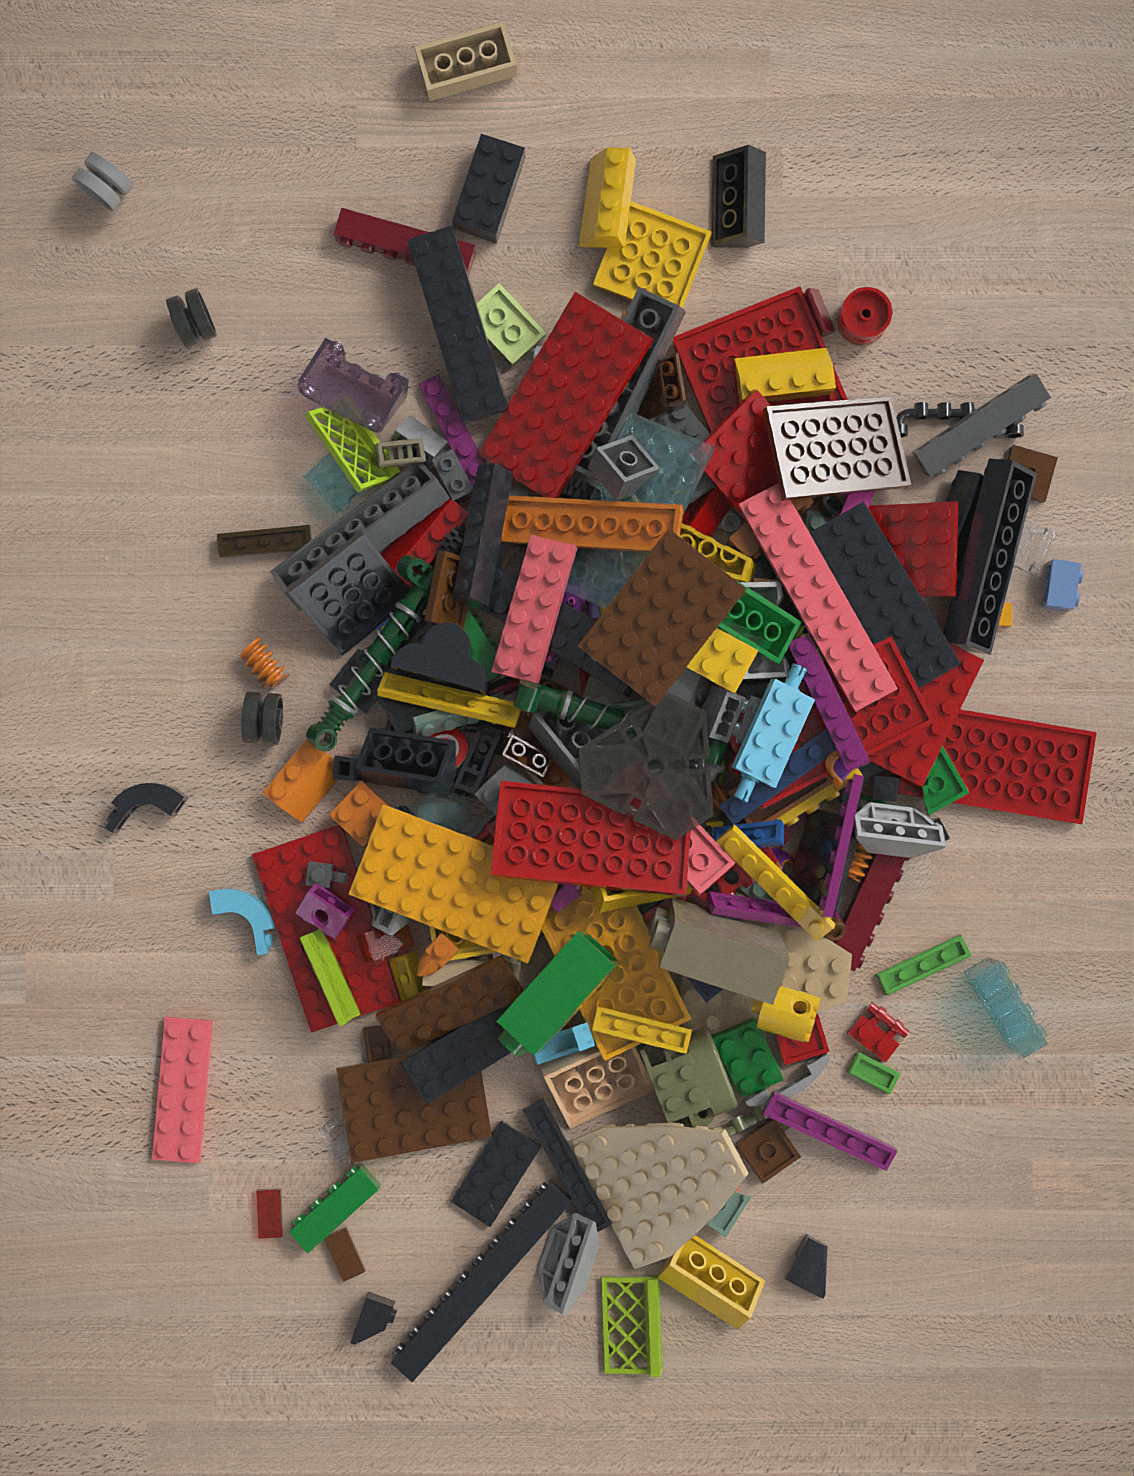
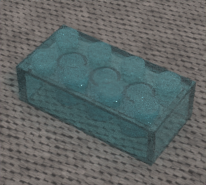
M987 957L964 971L1013 1054L1024 1059L1048 1044L1045 1039L1047 1036L1046 1031L1041 1024H1036L1034 1021V1011L1028 1003L1024 1004L1020 997L1022 991L1015 982L1012 983L1009 979L1010 971L1004 962Z

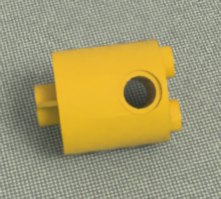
M780 985L773 1005L754 999L751 1012L760 1014L757 1029L800 1042H809L821 998Z

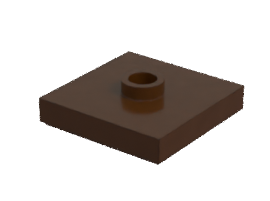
M1012 445L1008 460H1013L1037 473L1031 499L1042 503L1046 502L1058 457Z
M772 1118L735 1143L762 1184L801 1158L781 1126Z

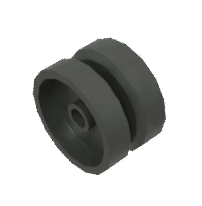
M197 287L185 292V300L188 307H186L182 298L178 295L166 299L173 326L186 348L198 343V335L195 328H197L204 340L217 336L210 313Z
M247 691L243 701L241 717L243 742L258 743L262 737L264 744L278 745L283 726L282 694L268 693L263 700L261 693Z

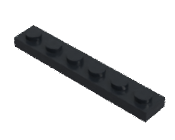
M544 1098L523 1108L522 1111L579 1214L596 1222L597 1232L612 1225L607 1212Z

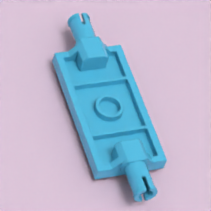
M792 664L785 683L771 678L734 760L732 768L741 772L742 779L733 796L744 802L749 801L748 799L756 783L762 782L776 788L815 699L801 693L798 689L807 669L801 668L802 666Z

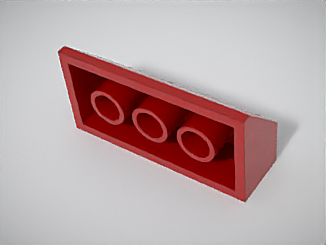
M449 498L441 507L428 514L424 520L416 523L404 535L391 542L381 556L400 580L411 588L413 585L398 573L397 564L399 560L405 555H412L433 566L437 559V548L441 546V540L446 538V533L450 534L452 528L455 529L456 526L461 525L465 527L469 513ZM412 567V570L414 571L413 573H416L418 575L422 573L421 571L416 570Z

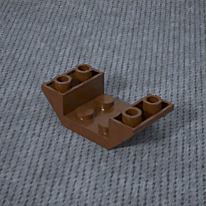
M675 353L658 360L659 369L632 424L651 421L685 407L686 396L679 354Z
M541 674L538 684L559 691L565 689L569 691L568 688ZM575 692L572 693V695L581 697L580 695L576 694ZM521 710L515 728L510 727L504 739L501 756L543 778L552 761V757L527 727L535 713Z

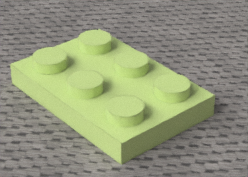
M500 283L477 303L488 341L512 366L546 336V332Z

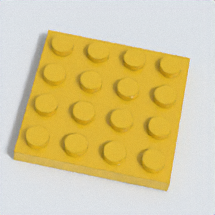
M631 201L624 248L606 249L593 287L629 301L633 300L638 287L683 308L712 231Z

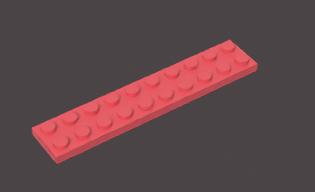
M779 483L739 503L738 508L853 712L855 713L895 692L898 688L791 500L782 501Z

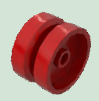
M868 286L857 288L849 293L840 307L837 316L838 330L843 338L851 344L860 346L870 345L879 340L891 323L893 310L890 300L879 289Z

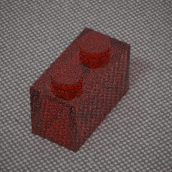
M408 924L393 935H389L380 929H375L356 936L365 963L373 961L374 965L388 961V955L395 954V957L407 954L409 953L408 948L415 946Z

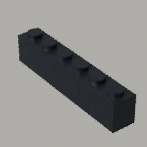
M497 463L482 464L477 467L452 597L471 608L489 606L513 479V473Z

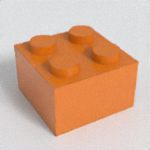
M361 780L329 816L362 847H367L383 804L390 805L366 782Z

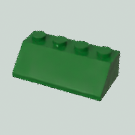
M744 586L747 590L717 628L758 650L756 655L761 659L780 664L801 621Z

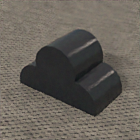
M444 622L433 626L426 633L422 644H409L402 647L392 660L391 667L396 673L487 696L489 683L482 666L473 659L474 650L468 634L457 624Z

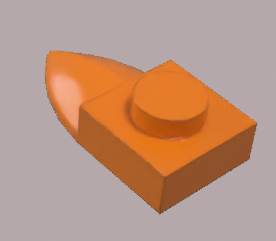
M441 933L422 955L418 964L417 976H427L439 971L460 949L444 933Z

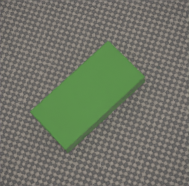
M858 1051L847 1073L888 1094H891L900 1076L899 1072Z

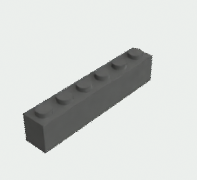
M1031 373L912 451V454L925 475L937 477L947 470L945 467L952 462L957 464L966 458L965 454L972 449L977 451L986 445L985 441L990 437L997 438L1007 431L1005 428L1010 424L1016 425L1027 418L1026 414L1030 411L1036 412L1047 405L1045 401L1050 399L1051 396L1038 375Z

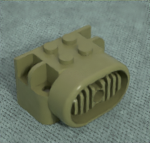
M703 1027L692 1031L687 1054L645 1043L638 1045L668 1123L683 1124V1127L690 1128L707 1126L713 1121L714 1116L737 1107V1101L707 1028Z

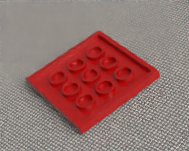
M753 389L689 455L745 522L746 520L738 508V504L778 484L763 409L771 405L757 389Z
M958 502L869 505L870 513L921 598L956 597Z

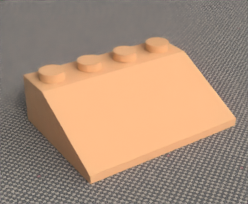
M593 1038L595 1044L593 1047L540 1064L543 1076L570 1129L655 1090L636 1046L604 1061Z

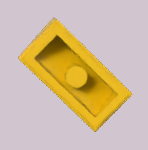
M417 951L389 959L401 1001L428 989L427 986L422 985L423 976H417L418 964L420 962Z

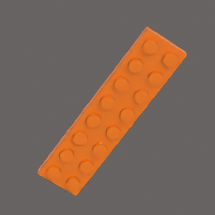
M509 496L500 543L528 545L530 536L534 535L572 544L577 548L650 553L668 528L680 537L683 506L677 504Z

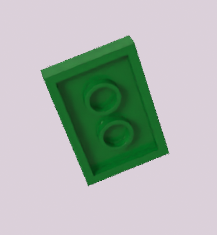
M755 1017L712 1035L714 1044L741 1098L784 1080V1076L762 1030L757 1029L758 1022Z

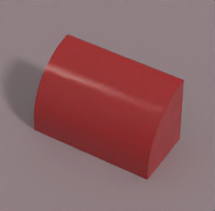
M712 488L687 506L683 512L681 523L694 528L705 536L711 537L731 507V504L717 489Z

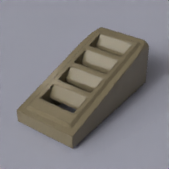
M423 438L375 444L378 469L426 462ZM411 445H416L417 457L413 458ZM404 446L407 448L408 458L406 459L403 457L402 447ZM393 448H397V460H394ZM384 449L388 451L389 460L387 461L384 460Z

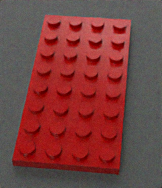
M574 292L509 401L508 409H505L478 455L490 463H497L512 472L513 478L539 495L546 498H558L654 339L579 293Z
M892 636L873 646L898 689L855 713L830 669L827 668L868 756L935 722ZM804 680L801 681L798 689L801 693L811 697ZM760 702L741 711L729 740L736 756ZM813 703L791 753L826 729L815 703ZM826 759L762 804V809L829 776L830 774L825 765Z
M960 709L943 743V747L969 793L952 803L1083 825L1097 732ZM899 777L898 794L923 798L920 786Z
M500 781L490 877L685 897L687 893L693 801Z
M340 825L252 854L311 1033L338 1023L300 940L301 937L317 931L319 928L305 922L300 916L295 914L305 895L313 887L306 885L308 862L310 861L334 864L333 871L349 873L348 883L332 881L331 888L323 887L356 908L336 939L327 935L326 937L361 1013L359 1016L401 1001L377 928L372 926L373 916L367 901L349 895L357 874V868L344 829Z

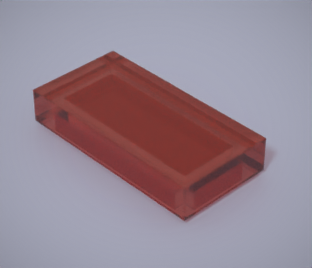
M281 1188L258 1189L256 1191L258 1239L283 1237Z

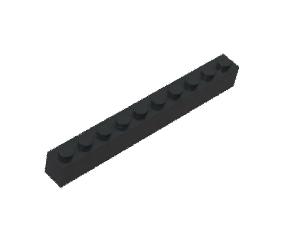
M552 1179L548 1183L543 1181L535 1191L537 1195L533 1200L527 1199L519 1209L521 1213L517 1218L511 1217L503 1227L505 1231L501 1236L495 1235L487 1245L489 1249L485 1254L479 1253L471 1263L473 1267L467 1273L464 1270L455 1281L458 1284L453 1290L448 1288L440 1297L442 1302L437 1308L432 1306L424 1315L426 1320L421 1326L416 1324L408 1333L410 1338L405 1344L400 1342L392 1351L394 1356L391 1364L411 1382L419 1376L572 1203L571 1197Z

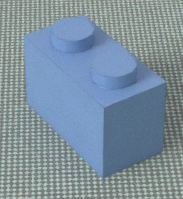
M1052 559L1047 562L1041 608L1069 612L1078 606L1080 594L1077 593L1078 584L1082 582L1083 570H1080L1081 563Z

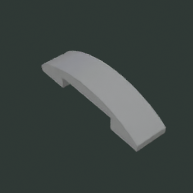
M828 1054L817 1055L805 1062L804 1064L808 1072L775 1090V1092L790 1098L804 1090L822 1073L830 1059ZM764 1088L749 1094L743 1099L748 1106H765L771 1093L768 1094Z

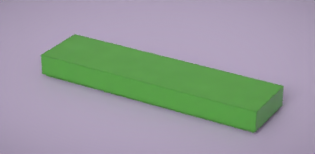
M959 934L876 973V976L887 996L970 957L971 954L962 935Z

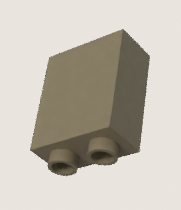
M671 898L667 910L659 907L655 908L648 928V935H651L649 948L658 951L659 968L773 1005L790 960L780 932L734 917L717 916L711 914L710 909L677 898Z

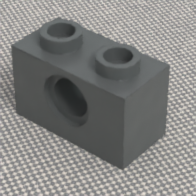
M453 449L432 459L438 475L454 502L459 504L472 497L473 487Z

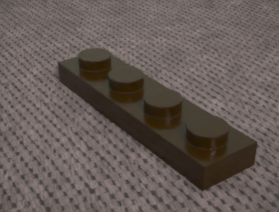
M310 525L217 534L220 558L298 551L312 540Z

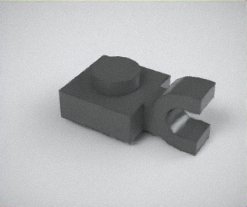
M310 861L308 862L306 885L313 886L317 883L322 887L331 888L332 881L348 883L349 873L333 871L334 864Z

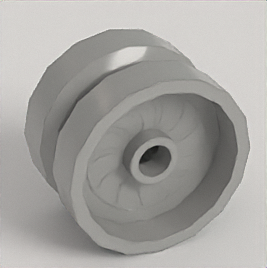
M91 151L84 161L89 171L79 168L71 179L95 201L114 212L121 202L117 193L126 195L132 188L133 183L112 163Z

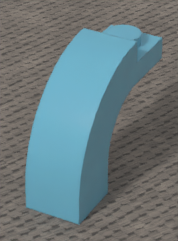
M228 888L209 891L212 915L226 912L241 914L250 922L253 928L257 955L270 953L273 941L271 934H267V930L276 928L268 907L258 897L244 890Z
M588 1023L560 1031L545 1049L533 1056L535 1065L595 1046Z

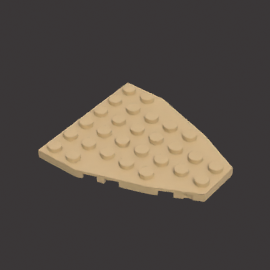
M707 890V894L709 893V891L719 893V891ZM691 896L690 903L699 906L698 899ZM743 919V921L780 932L790 958L780 985L821 998L817 1013L847 1003L852 960L851 953L824 938V936L816 941L803 927L784 926L776 923H763L756 920ZM682 975L680 996L689 1012L691 1020L678 1026L692 1029V1031L705 1027L709 1030L710 1034H715L753 1017L758 1022L760 1014L751 1012L754 1002L753 998L723 989L708 1002H705L689 979Z
M648 1123L646 1126H635V1124L615 1126V1124H607L573 1138L568 1142L607 1212L608 1218L612 1222L611 1226L634 1269L671 1257L718 1214L748 1175V1171L726 1129H708L704 1126L690 1128L683 1127V1124Z

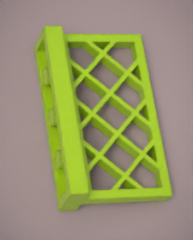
M349 396L342 398L338 403L308 411L304 415L357 493L378 485L384 486L400 473L397 466L378 469L375 444L380 443V441ZM316 416L324 420L325 425L319 423ZM330 424L338 427L339 432L331 429ZM329 436L337 439L338 444L332 442ZM344 443L351 446L352 451L344 448ZM384 449V460L387 461L389 460L388 453ZM343 455L350 458L351 463L347 462ZM357 462L365 466V471L357 467ZM356 474L364 478L363 484H361Z
M320 929L301 937V943L338 1025L343 1026L352 1018L361 1015L328 939Z
M650 1274V1276H602L605 1374L651 1375V1377H661L663 1372L659 1274ZM608 1282L617 1283L623 1289L616 1298L608 1291ZM633 1283H644V1293L639 1298L629 1289ZM625 1292L635 1301L628 1310L618 1301ZM613 1304L624 1313L616 1322L609 1316L608 1309ZM637 1304L645 1311V1317L640 1322L630 1314V1311ZM626 1316L636 1325L629 1334L618 1325ZM614 1328L625 1337L617 1346L609 1339V1333ZM638 1328L646 1335V1341L641 1346L630 1337ZM626 1340L637 1349L629 1358L619 1349ZM615 1352L626 1361L621 1367H610V1357ZM640 1352L647 1359V1368L637 1367L631 1360Z

